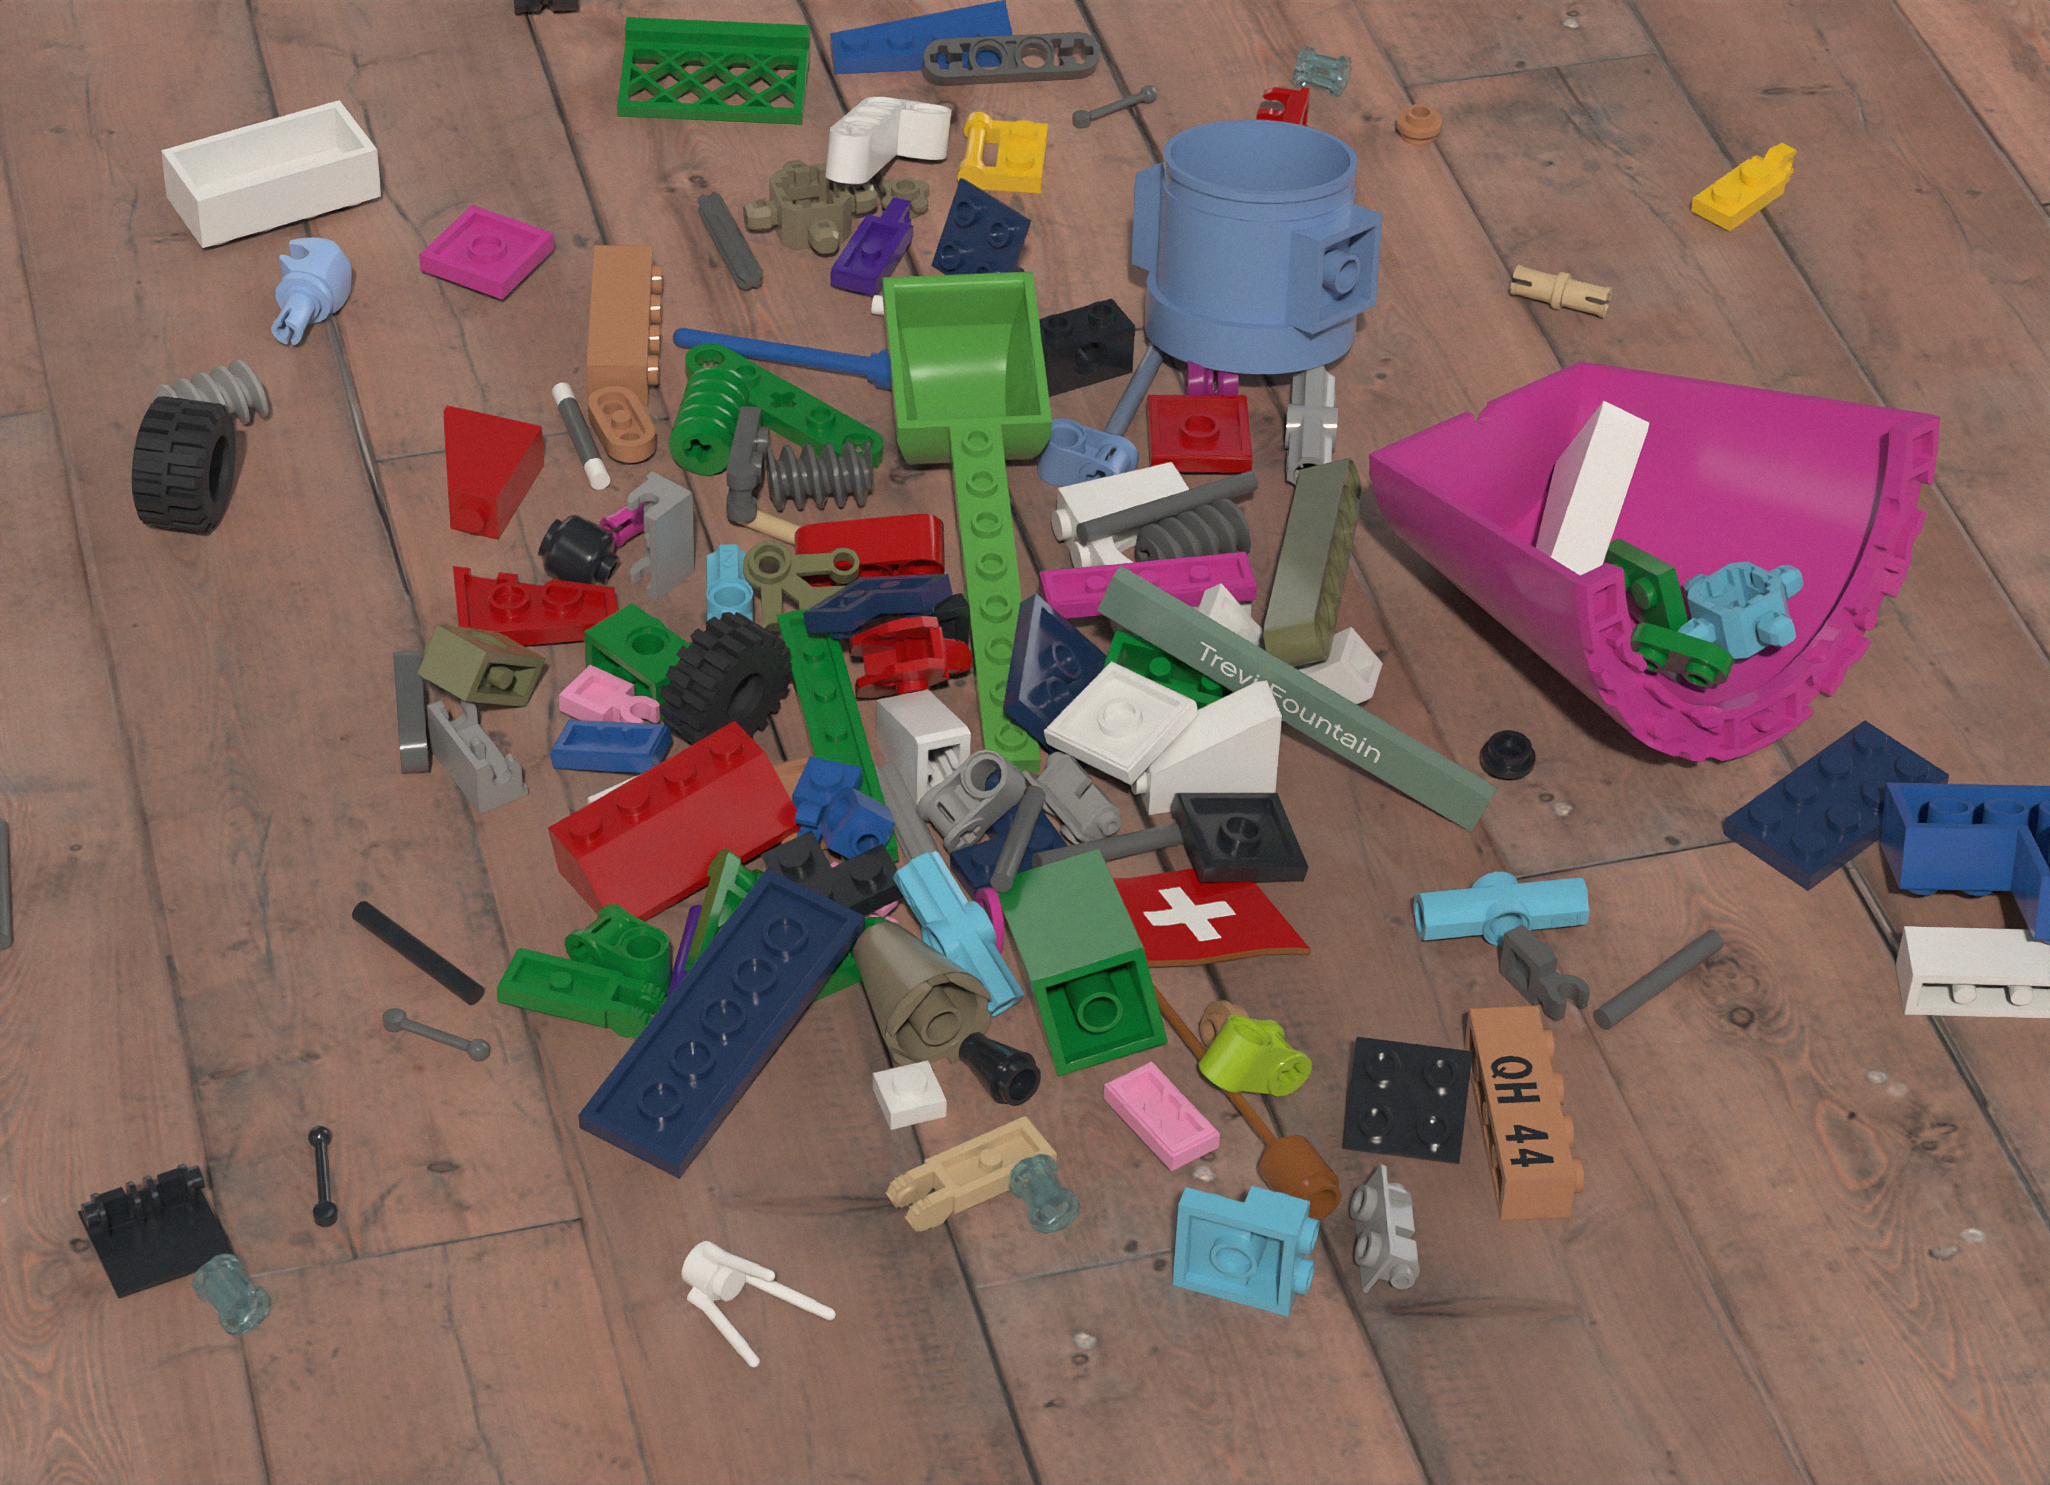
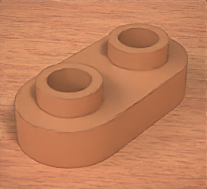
M605 386L591 393L588 398V419L607 454L625 464H635L649 458L656 449L655 426L637 395L632 390L622 386Z

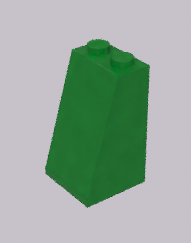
M1100 849L1018 873L1012 888L1008 892L996 891L1002 907L1004 929L1058 1077L1168 1043L1144 947Z

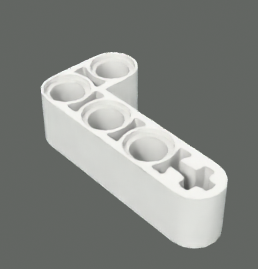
M891 97L865 98L830 128L825 177L840 183L859 184L870 180L896 155L927 160L947 158L951 109L941 105Z

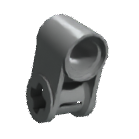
M991 750L977 751L970 755L943 782L931 788L918 802L916 812L922 820H930L944 837L943 845L949 853L974 845L991 825L1021 800L1026 788L1025 777L1019 768L997 752ZM1001 769L1002 776L998 785L990 791H985V783L988 776L992 772Z

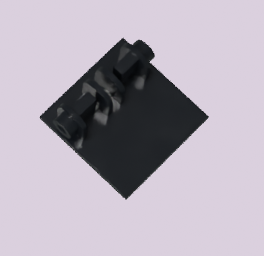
M1357 1037L1342 1149L1460 1164L1473 1051Z
M183 1163L177 1165L176 1169L158 1174L157 1185L154 1184L151 1176L147 1175L143 1177L144 1189L137 1191L133 1181L125 1183L126 1194L123 1188L119 1187L101 1194H91V1201L81 1204L78 1216L117 1298L234 1259V1254L201 1190L205 1188V1183L198 1165L187 1168Z

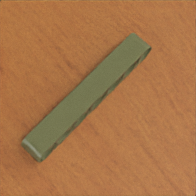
M1352 458L1304 468L1299 472L1263 630L1266 651L1292 667L1328 659L1331 653L1362 502L1360 476Z

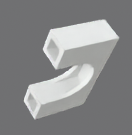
M1172 462L1060 487L1057 494V510L1051 513L1053 531L1059 541L1064 540L1068 546L1075 568L1133 563L1121 552L1136 545L1137 535L1142 526L1084 544L1077 536V525L1189 490ZM1252 600L1238 602L1251 617ZM1191 606L1198 611L1199 606ZM1110 619L1114 634L1116 631L1139 636Z

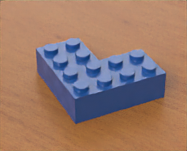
M1886 783L1880 844L1899 889H1906L1909 892L1921 895L1934 894L1938 889L1962 890L1967 894L1976 896L1989 895L1993 891H2011L2033 938L2050 944V786Z

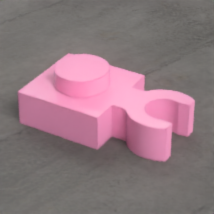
M589 665L559 694V711L581 721L644 723L642 719H647L655 724L660 721V704L656 700L647 696H635L634 684L592 665Z

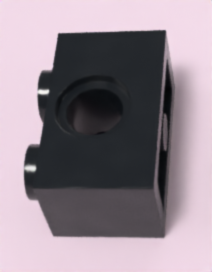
M1112 298L1039 319L1049 397L1133 373L1135 325Z

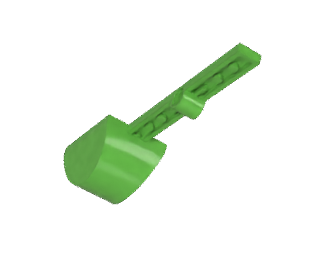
M1033 272L882 277L881 287L897 443L905 461L909 465L951 463L964 575V598L970 606L969 633L983 750L997 752L1019 768L1021 772L1026 769L1032 773H1039L1041 759L1038 739L1024 727L1016 725L1003 710L1019 608L1022 602L1005 460H1028L1035 458L1046 446L1051 437L1052 430Z

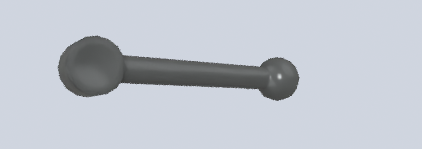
M1146 85L1141 88L1140 93L1089 112L1085 110L1076 111L1072 116L1073 125L1076 128H1087L1094 119L1142 101L1152 103L1156 100L1157 91L1153 86Z
M389 1009L382 1016L383 1026L388 1032H399L402 1030L412 1032L466 1051L474 1061H482L489 1055L490 1047L485 1040L474 1039L469 1041L406 1018L404 1011L401 1009Z

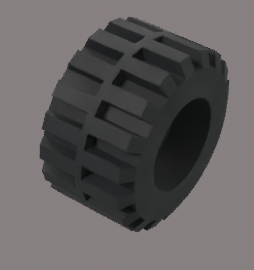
M158 396L151 403L137 434L132 462L133 500L137 515L143 524L205 533L210 532L216 526L225 510L230 495L236 455L234 427L231 415L225 405L167 396Z

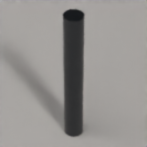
M362 901L356 905L352 912L353 920L468 1005H474L482 998L484 987L369 902Z

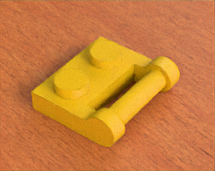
M983 112L969 114L964 124V134L967 137L964 160H962L958 167V182L960 178H964L982 190L1041 194L1048 141V124L1033 123L1028 120H1018L1015 122L992 120L989 115ZM985 143L999 144L996 167L985 166L983 163Z

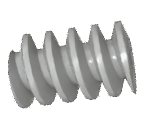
M240 359L231 362L228 369L221 365L211 369L210 376L202 371L197 372L192 376L191 382L183 377L178 378L173 382L172 388L167 384H160L155 387L153 393V401L158 396L220 403L228 408L230 415L235 413L243 425L250 422L249 408L254 407L262 419L269 416L266 394L258 375Z

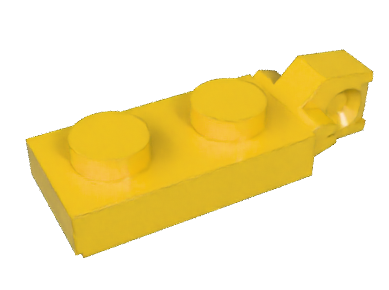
M1780 143L1770 148L1764 159L1758 155L1752 156L1751 159H1747L1694 196L1691 211L1729 232L1784 194L1785 185L1789 182L1790 176L1794 172L1792 167L1797 150L1784 143Z

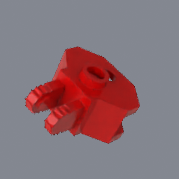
M918 616L892 620L851 636L848 644L850 656L863 657L866 675L856 680V697L875 698L897 694L898 696L929 690V686L950 679L949 673H962L972 667L973 656L968 645L964 641L944 639L942 627L938 626L937 617Z

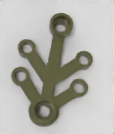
M763 541L753 546L744 557L743 574L749 585L761 593L763 623L760 626L770 632H779L776 614L782 613V592L799 605V610L813 607L845 587H812L800 576L829 574L830 578L836 583L848 584L853 582L859 574L860 559L855 551L844 547L838 548L832 553L792 555L784 545L776 541ZM838 561H848L853 567L850 570L841 571L834 565ZM766 564L776 566L778 571L768 574L761 572L760 568ZM861 626V628H862V631H861V632H864V631L867 630V629H865L863 626ZM851 637L842 639L849 644Z

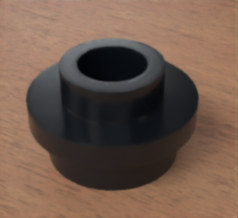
M1512 730L1499 731L1493 734L1484 745L1481 754L1483 767L1492 775L1506 780L1518 779L1528 775L1534 769L1536 760L1535 751L1528 737Z

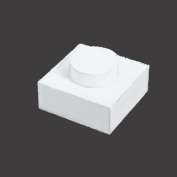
M928 1060L873 1073V1091L891 1130L946 1117L947 1100Z

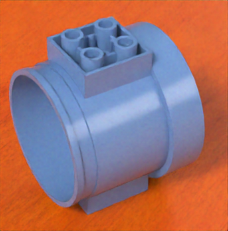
M1228 120L1207 123L1186 129L1169 139L1163 149V162L1135 174L1131 264L1149 271L1146 286L1145 331L1150 341L1165 353L1184 362L1189 360L1204 368L1242 374L1298 372L1323 366L1347 353L1355 340L1357 314L1376 306L1383 217L1381 213L1355 204L1356 186L1354 179L1357 175L1358 158L1354 150L1339 138L1326 132L1298 124L1269 120Z

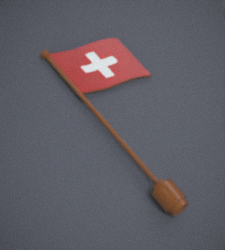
M1195 868L1133 878H1113L1144 947L1148 967L1197 966L1260 955H1310V947L1255 882H1200ZM1153 984L1160 1011L1196 1057L1201 1060L1207 1050ZM1223 1089L1267 1145L1259 1164V1173L1272 1191L1310 1201V1218L1322 1220L1330 1215L1341 1200L1342 1194L1339 1189V1179L1309 1140L1302 1135H1291L1277 1139L1241 1093H1234Z

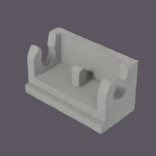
M652 471L645 476L646 481L632 491L627 498L629 511L637 509L641 503H643L645 556L631 567L630 582L635 583L641 580L643 575L651 573V582L646 587V595L658 601L694 573L693 492Z
M461 699L462 713L453 721H448L449 714L441 700L427 705L430 750L479 814L528 796V787L523 782L520 763L512 754H507L505 758L478 723L477 708L473 702H466Z

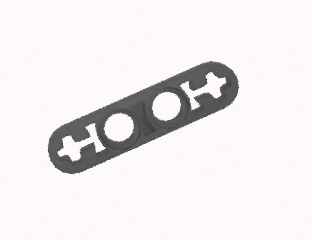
M1082 32L946 38L934 40L926 47L921 68L923 75L929 82L940 86L1082 79L1093 74L1097 68L1100 58V47L1094 37ZM1029 48L1039 49L1044 53L1046 62L1041 67H1029L1021 59L1022 52ZM1054 48H1059L1058 57H1061L1059 66L1053 65L1055 58ZM1073 48H1081L1082 54L1088 55L1086 56L1085 63L1079 64L1074 56H1070L1072 55ZM981 51H993L1000 57L1001 64L996 69L985 70L977 64L975 57ZM963 52L969 53L967 60L968 70H962L964 61H961ZM939 54L945 55L946 60L951 62L949 69L946 71L940 70L939 64L934 63Z

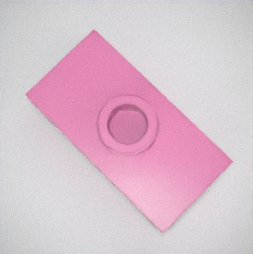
M1152 1061L1104 1084L1103 1099L1170 1171L1219 1148L1220 1133Z

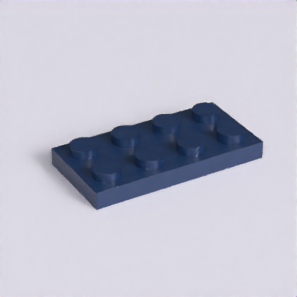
M1865 720L1727 817L1724 835L1809 891L1880 839L1886 783L1948 784L1949 774Z

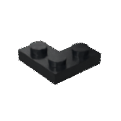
M812 830L761 854L767 869L864 916L904 897L893 880V876L898 869L883 843L834 867H831Z

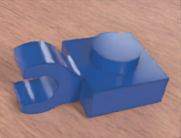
M809 756L792 794V802L797 810L795 823L801 824L797 837L812 830L818 843H821L823 838L821 823L828 804L845 787L860 790L863 783L862 767Z

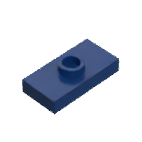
M568 720L549 754L553 768L597 770L607 773H644L660 764L672 742L669 726L665 724Z

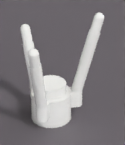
M703 1241L695 1246L686 1257L682 1267V1280L692 1287L687 1296L688 1302L701 1309L750 1367H757L760 1360L714 1303L715 1300L730 1301L735 1298L742 1290L745 1282L826 1320H833L836 1316L832 1308L774 1281L775 1273L772 1270L733 1255L711 1241Z

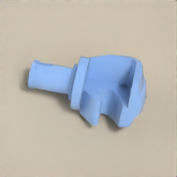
M324 238L293 239L289 242L291 257L283 254L279 256L282 279L275 290V298L282 310L277 319L274 320L271 332L283 344H288L293 331L295 333L291 338L292 345L299 343L308 323L321 322L329 314L335 313L344 305L351 293L352 268L350 260L332 240Z

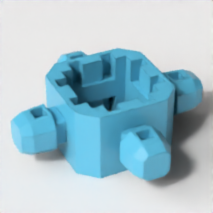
M1748 561L1729 563L1710 576L1696 574L1686 580L1684 584L1692 619L1681 626L1677 632L1714 643L1728 651L1734 659L1749 658L1770 644L1776 647H1784L1796 637L1787 601L1803 587L1802 574L1799 569L1791 565H1782L1768 572Z

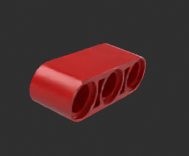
M908 514L813 523L798 528L794 534L795 555L832 553L834 550L843 547L855 551L860 559L859 574L856 579L870 576L944 574L945 572L944 523L934 515ZM838 561L834 565L841 571H847L853 567L848 561ZM829 574L800 576L812 587L848 585L836 583L830 578Z

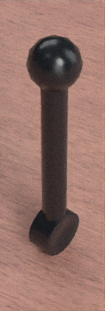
M318 1125L313 1127L308 1134V1141L315 1149L318 1204L313 1208V1218L318 1226L329 1227L335 1224L338 1218L336 1205L330 1202L326 1146L330 1144L331 1133L328 1128Z

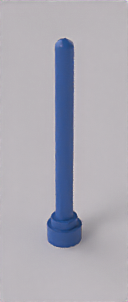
M679 328L673 333L674 344L681 348L691 349L697 345L707 343L719 344L745 358L867 376V381L875 383L876 388L892 390L887 349H882L880 353L872 352L870 357L688 328Z

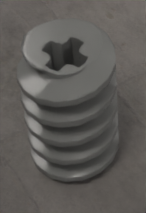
M869 441L864 442L860 456L857 455L851 442L844 443L840 457H837L831 443L823 445L819 458L816 457L811 444L803 445L799 459H796L790 445L782 447L779 460L775 459L769 446L766 447L768 492L778 511L783 510L786 498L792 495L798 510L804 508L808 494L813 495L818 508H824L828 493H833L838 507H844L848 492H853L858 505L864 506L868 492L872 491V456Z
M1226 498L1215 500L1211 505L1205 504L1195 507L1193 512H1181L1175 518L1168 517L1162 519L1158 524L1152 523L1142 526L1136 540L1138 562L1237 553V550L1248 554L1251 549L1250 531L1246 519L1240 508Z

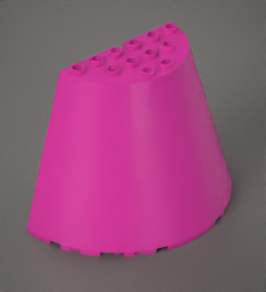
M1580 361L1487 402V406L1482 409L1477 421L1474 419V414L1464 412L1368 454L1369 476L1372 480L1379 508L1393 532L1406 545L1631 735L1649 747L1674 757L1679 756L1697 762H1705V759L1708 757L1726 761L1748 755L1769 746L1794 730L1814 713L1813 709L1807 705L1820 692L1831 696L1844 681V676L1849 666L1854 662H1859L1870 646L1871 641L1864 638L1863 635L1866 630H1872L1876 625L1877 611L1884 596L1896 598L1912 561V545L1922 531L1927 512L1916 509L1922 483L1933 485L1938 453L1940 417L1921 412ZM1603 401L1649 422L1648 431L1610 542L1620 538L1675 567L1688 621L1692 618L1684 584L1686 580L1696 574L1710 576L1729 563L1747 561L1768 572L1782 565H1791L1799 569L1802 574L1803 587L1787 601L1790 618L1795 627V639L1784 647H1776L1770 644L1749 658L1734 659L1735 662L1728 679L1723 684H1713L1711 688H1704L1694 685L1686 679L1680 683H1675L1661 672L1646 670L1648 665L1642 654L1633 652L1631 649L1632 628H1635L1640 622L1627 607L1623 568L1608 564L1604 559L1603 565L1579 575L1536 549L1556 461Z

